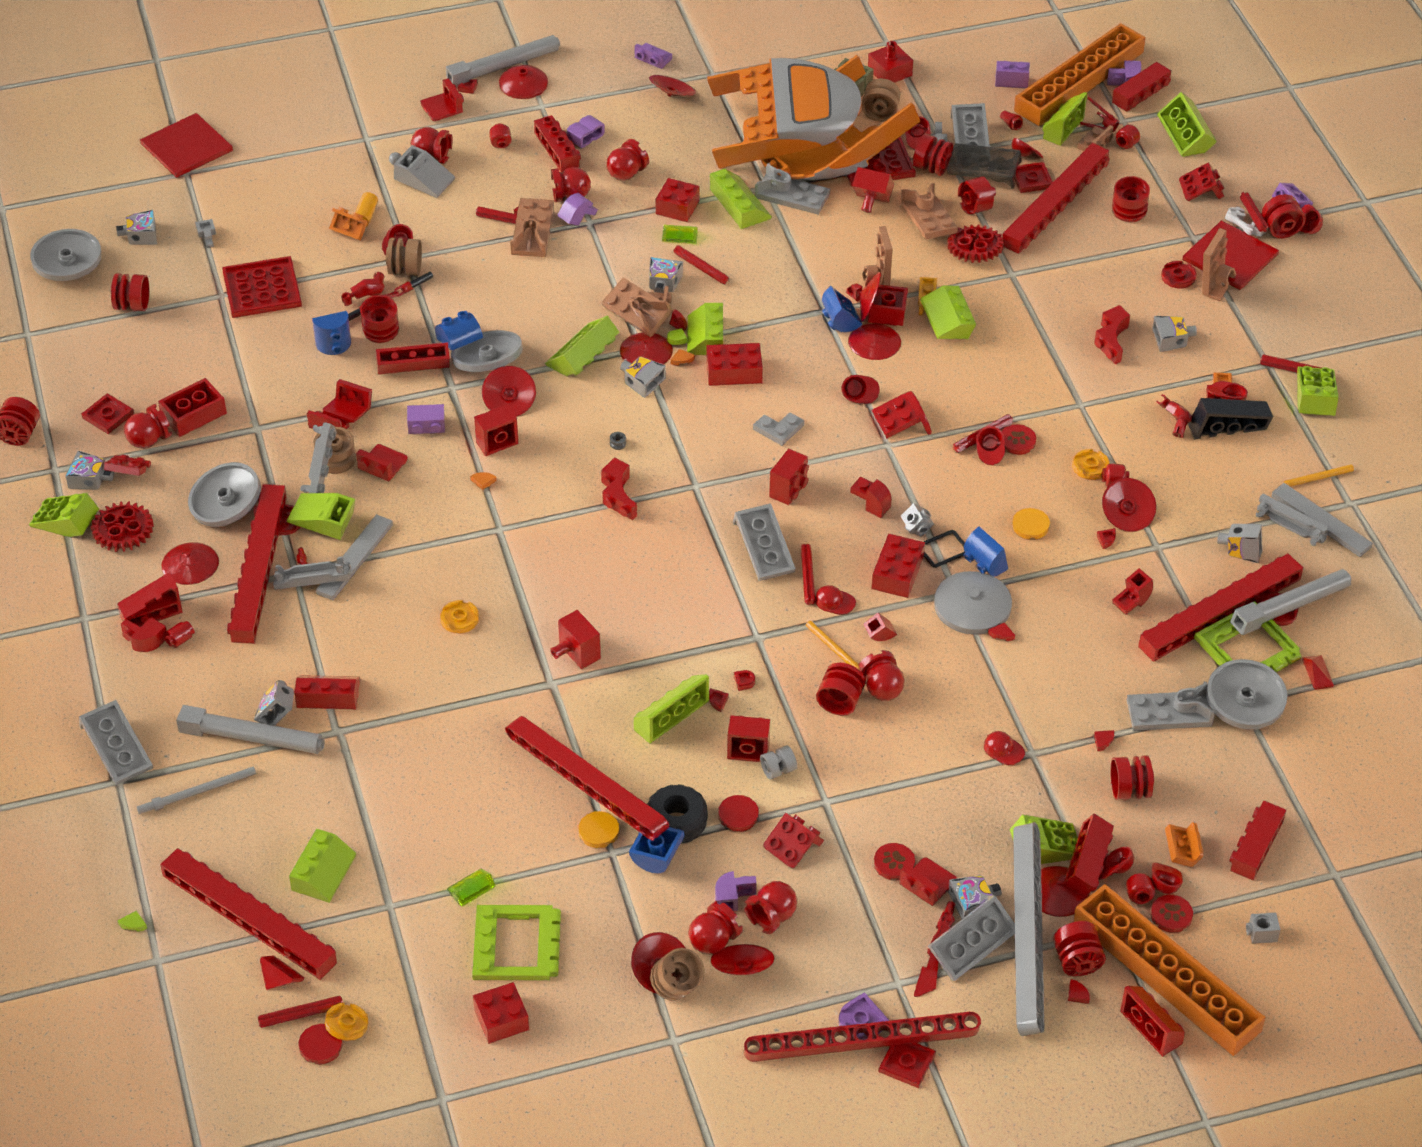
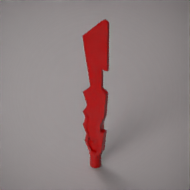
M947 902L946 909L942 912L936 925L938 931L933 936L931 943L948 931L955 923L953 912L956 904L954 902ZM929 948L927 954L930 956L927 967L922 966L914 997H919L936 989L939 962Z

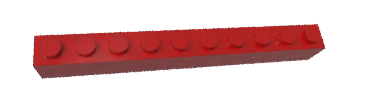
M1091 143L1003 232V247L1017 254L1026 249L1029 243L1035 240L1042 230L1044 231L1047 225L1054 221L1060 212L1064 211L1066 205L1071 203L1074 197L1080 194L1083 188L1089 185L1092 179L1098 176L1104 167H1107L1110 161V150Z
M263 484L257 500L258 506L254 508L255 520L251 521L252 533L248 535V549L244 551L245 563L241 564L242 577L238 578L237 587L239 590L234 595L235 607L231 608L232 620L227 625V634H230L231 642L255 644L279 537V529L281 528V521L287 501L285 485Z
M1289 553L1282 557H1277L1273 562L1263 565L1257 571L1248 573L1244 578L1232 582L1228 587L1219 589L1215 594L1203 598L1197 604L1190 605L1186 610L1174 614L1168 620L1161 621L1155 627L1143 631L1140 635L1138 647L1154 662L1194 640L1197 632L1233 614L1235 609L1252 602L1258 604L1267 595L1278 593L1300 581L1304 567Z
M177 848L160 864L163 877L317 979L321 980L337 964L336 951L331 945H325L314 934L305 932L299 924H293L282 913L273 911L267 903H261L251 893L241 890L236 883L226 880L221 873L212 871L204 862H198L189 852H183Z

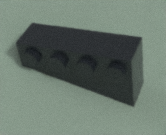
M1201 398L1188 426L1195 440L1201 439V436L1209 435L1210 438L1217 437L1219 433L1232 435L1241 430L1244 433L1267 430L1273 415L1267 401Z

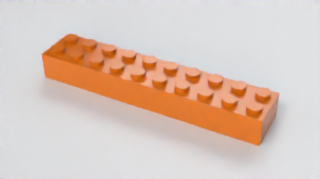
M1122 23L1118 24L1016 95L1014 112L1037 126L1042 125L1068 99L1084 92L1087 93L1106 80L1109 68L1121 69L1124 67V61H1132L1144 53L1146 37Z
M1106 884L1076 907L1073 922L1088 921L1093 923L1100 939L1099 942L1107 951L1232 1056L1237 1054L1262 1032L1266 1018L1263 1014Z

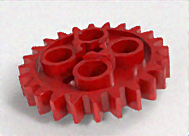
M971 224L970 227L964 225V229L958 227L957 233L949 235L948 250L950 254H953V257L958 256V260L965 259V262L971 260V263H974V261L981 263V260L987 262L988 258L994 260V256L999 257V253H1002L1004 242L1001 237L1002 234H998V230L993 231L992 227L986 229V225L980 227L978 224L974 227Z
M120 501L118 506L115 503H112L111 508L105 506L106 511L99 510L100 515H95V520H92L91 530L96 544H100L101 548L107 546L108 551L114 548L115 552L119 548H122L123 552H125L126 548L133 550L134 545L139 548L140 542L146 543L145 538H151L150 533H153L154 527L152 514H149V510H144L143 505L138 507L137 503L131 505L130 501L126 505H123V502Z

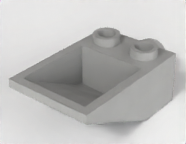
M413 145L402 156L398 152H394L389 156V162L394 165L395 180L435 198H438L455 179V176L427 151Z

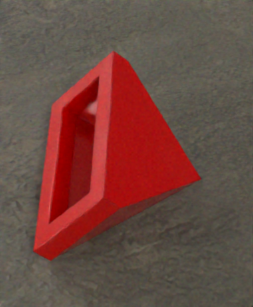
M1322 655L1303 657L1302 661L1314 690L1334 686Z
M274 955L262 956L260 959L266 990L302 982L305 978Z

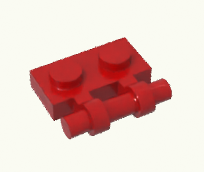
M125 454L121 456L114 455V457L104 463V470L136 476L142 475L146 472V468L151 467V461L145 460L142 457L131 458Z

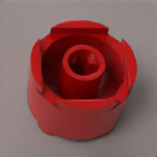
M984 176L959 184L958 197H961L962 200L960 206L966 214H976L993 208L996 190L993 186L991 187Z

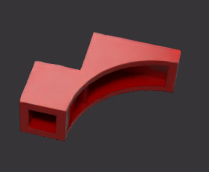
M1121 305L1103 312L1102 328L1096 330L1094 340L1096 347L1115 365L1121 362L1123 348L1119 345L1117 337L1121 332L1129 328L1130 314Z
M614 457L601 470V482L607 486L602 491L603 504L622 516L634 520L637 517V503L630 499L623 489L625 483L630 478V465Z

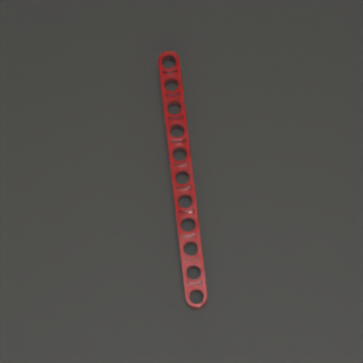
M519 716L505 727V731L511 740L648 839L654 841L669 828V823L663 815L524 716Z
M969 1011L748 1037L745 1040L744 1056L749 1061L757 1062L888 1047L891 1045L897 1046L910 1043L968 1038L978 1034L981 1018L977 1013ZM973 1021L976 1026L969 1028L965 1022ZM950 1023L954 1026V1029L947 1030L943 1025ZM930 1026L933 1031L926 1033L922 1030V1027ZM907 1028L911 1031V1034L903 1035L900 1030ZM880 1031H887L889 1036L883 1038L878 1033ZM859 1033H864L868 1036V1038L866 1040H860L857 1038V1035ZM839 1035L844 1036L846 1041L842 1043L837 1042L835 1037ZM821 1038L824 1040V1043L817 1045L813 1040ZM797 1040L802 1042L803 1045L797 1048L791 1043ZM778 1043L781 1048L773 1050L770 1048V1045ZM755 1045L759 1050L754 1053L750 1052L748 1048Z

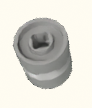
M788 745L776 749L775 753L770 751L760 756L762 769L770 780L781 776L782 772L787 774L797 769L795 755Z

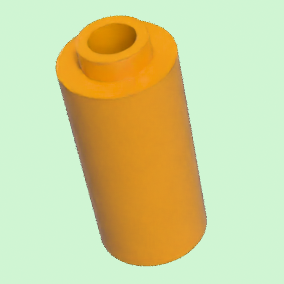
M370 192L362 195L355 212L363 215L362 219L368 221L367 226L378 204V197Z

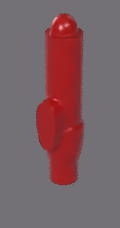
M302 547L298 548L297 563L300 565L308 564L307 556Z

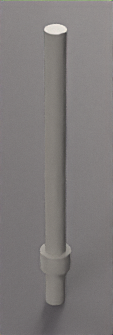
M253 766L163 798L156 797L151 799V802L137 806L138 814L153 809L155 811L162 809L163 806L255 775L256 771Z

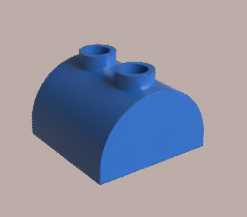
M832 286L826 289L822 296V303L825 307L822 313L826 318L831 319L828 322L831 329L840 332H850L863 325L851 300Z
M347 311L312 318L315 345L321 353L338 355L349 349L351 346V334Z
M460 311L456 318H443L442 323L435 326L437 340L441 343L448 342V348L455 350L482 339V330L472 313Z
M978 526L968 536L964 544V557L970 563L975 561L977 563L976 567L981 573L987 572L993 577L998 576L1008 570L1005 549Z
M669 827L654 841L639 833L629 850L632 861L645 871L657 874L665 872L684 839V831Z

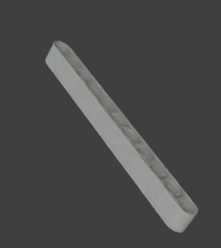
M1035 822L1016 826L1013 829L1016 1023L1021 1036L1044 1032L1040 831Z

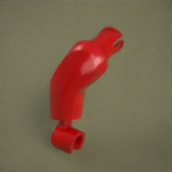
M381 272L374 273L373 279H363L350 288L351 293H343L341 299L344 306L351 305L353 297L360 299L365 296L380 295L385 288L383 284L384 274Z
M1161 394L1164 400L1156 402L1162 408H1166L1177 420L1172 435L1175 437L1180 435L1179 438H1183L1186 426L1192 420V415L1185 407Z

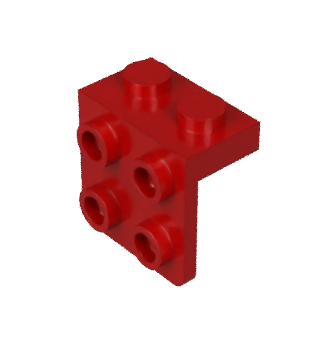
M449 78L442 80V94L420 101L421 106L432 121H439L463 113L462 103L464 102V97L462 93L457 91L456 85L452 84Z
M1209 162L1179 178L1187 201L1211 189L1218 199L1225 197L1223 193L1224 185L1219 180L1221 176L1218 170L1213 169Z
M339 379L336 382V396L323 408V413L333 418L342 419L347 423H354L371 409L372 389Z
M377 444L370 453L359 449L356 453L358 469L388 482L408 460L407 455L382 444Z
M785 812L763 843V847L790 868H795L810 846L814 843L820 847L824 839L819 836L821 832L813 826L808 828L803 825L805 820L796 814L792 817Z
M924 857L913 869L908 865L901 869L899 884L931 906H934L949 890V880L957 879V877L931 859Z

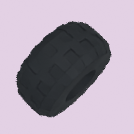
M680 784L668 785L657 790L649 798L647 805L663 815L668 821L669 827L684 831V839L681 844L693 841L705 830L708 818L707 804L703 796L695 789ZM677 812L683 813L684 815L672 816L669 814Z

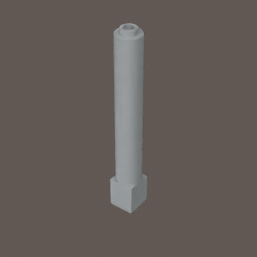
M551 35L468 63L464 61L446 66V76L452 84L458 87L460 83L463 82L464 84L469 82L470 79L558 51L560 41L558 37Z
M1340 569L1259 604L1252 602L1235 609L1231 624L1241 635H1245L1259 629L1264 622L1351 585V576L1346 570Z
M188 705L182 706L176 719L179 733L202 737L203 733L314 754L322 751L325 744L321 734L209 714L204 708Z

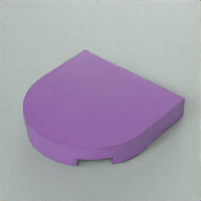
M865 992L846 1003L839 1014V1026L890 1021ZM859 1033L857 1038L866 1040L868 1036L864 1033Z

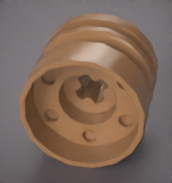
M390 238L386 250L388 274L394 275L396 269L397 275H401L403 267H405L406 275L419 276L422 263L421 240L408 239L406 247H404L403 239L399 238L396 243L395 238Z
M678 948L672 950L654 964L651 969L650 980L653 989L659 996L666 1000L675 1001L684 998L701 985L704 980L705 969L702 960L695 952L690 949Z

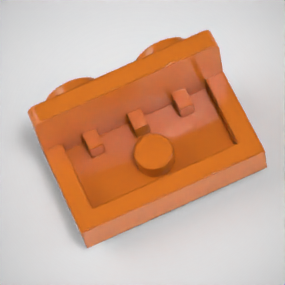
M341 207L338 210L332 208L331 211L334 212V216L329 229L361 241L368 221L362 219L363 215L353 212V215L348 214L349 210Z
M1192 822L1187 828L1172 824L1165 828L1171 861L1173 863L1193 867L1202 859L1204 854L1197 823Z

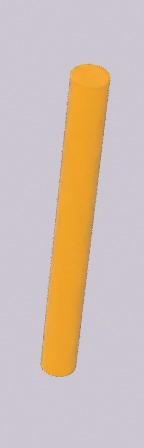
M1350 464L1285 480L1283 483L1292 487L1353 472L1354 466Z
M812 621L807 622L806 627L845 663L860 670L859 664Z

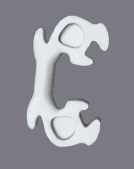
M1230 207L1228 209L1225 219L1242 228L1248 235L1262 236L1266 234V232H1260L1254 222L1250 225L1243 221L1246 216L1244 209L1240 207Z

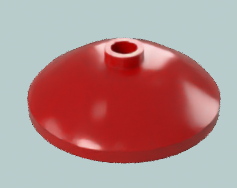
M531 65L511 67L499 79L501 91L507 96L516 99L537 97L548 86L547 75L539 68Z

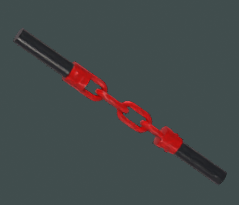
M430 271L410 282L407 281L395 288L393 292L383 296H390V298L399 297L433 278V274ZM360 307L348 314L349 321L361 315Z

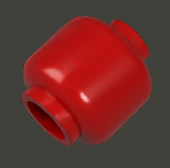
M498 123L489 130L492 146L495 148H505L510 145L512 137L507 125Z
M1125 125L1116 133V142L1120 147L1130 149L1139 142L1140 132L1133 125Z
M1109 463L1106 465V468L1102 469V482H1105L1107 487L1117 479L1129 478L1130 476L1129 471H1126V467L1123 464Z
M1137 873L1130 876L1126 881L1127 894L1133 903L1146 904L1154 898L1155 888L1152 879L1148 875Z

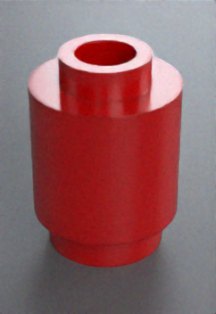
M188 621L179 622L165 632L164 639L170 647L177 648L191 639L195 631Z

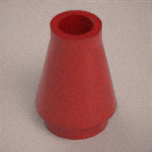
M1006 110L1001 112L1000 118L1011 130H1019L1023 126V119L1020 115Z

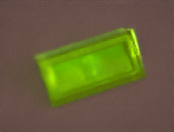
M663 224L662 242L697 243L698 227Z
M480 868L448 887L447 891L460 906H464L493 889L495 883L492 875Z

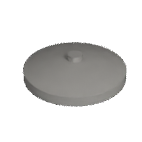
M62 229L51 232L40 238L34 244L30 253L34 270L40 276L54 281H69L81 278L92 272L98 266L102 257L101 246L97 238L86 231L78 229Z
M504 330L482 332V339L452 350L451 357L454 366L460 370L483 372L494 370L513 362L522 353L523 345L521 338L516 333Z
M231 462L218 465L204 473L193 485L188 497L189 510L194 518L203 525L219 527L231 524L245 516L256 504L261 491L260 480L255 471L246 464Z
M967 571L951 575L940 583L935 593L934 607L939 619L951 629L965 634L977 635L988 633V629L1008 620L1011 613L1012 598L1007 587L997 578L986 573Z
M1247 659L1232 660L1216 668L1209 678L1206 690L1207 701L1214 713L1224 722L1242 729H1260L1273 724L1281 717L1287 703V689L1282 678L1267 665Z

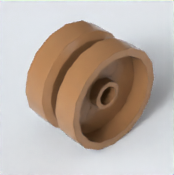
M880 78L869 82L862 99L861 108L863 113L874 121H887L897 113L901 95L899 87L888 79Z
M335 427L336 438L332 440L331 447L333 452L327 464L329 466L328 473H343L352 468L356 462L354 436L345 428ZM319 433L316 434L313 440L314 447L316 440L321 436V434Z

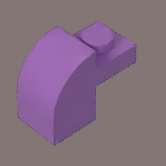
M1124 61L1123 69L1109 68L1107 85L1120 86L1140 73L1141 61Z
M576 193L567 198L557 216L568 224L579 226L584 214L595 215L598 209L592 206L593 203L587 198Z
M734 871L723 874L715 885V901L719 905L725 903L733 911H738V897L756 895V876L735 878Z

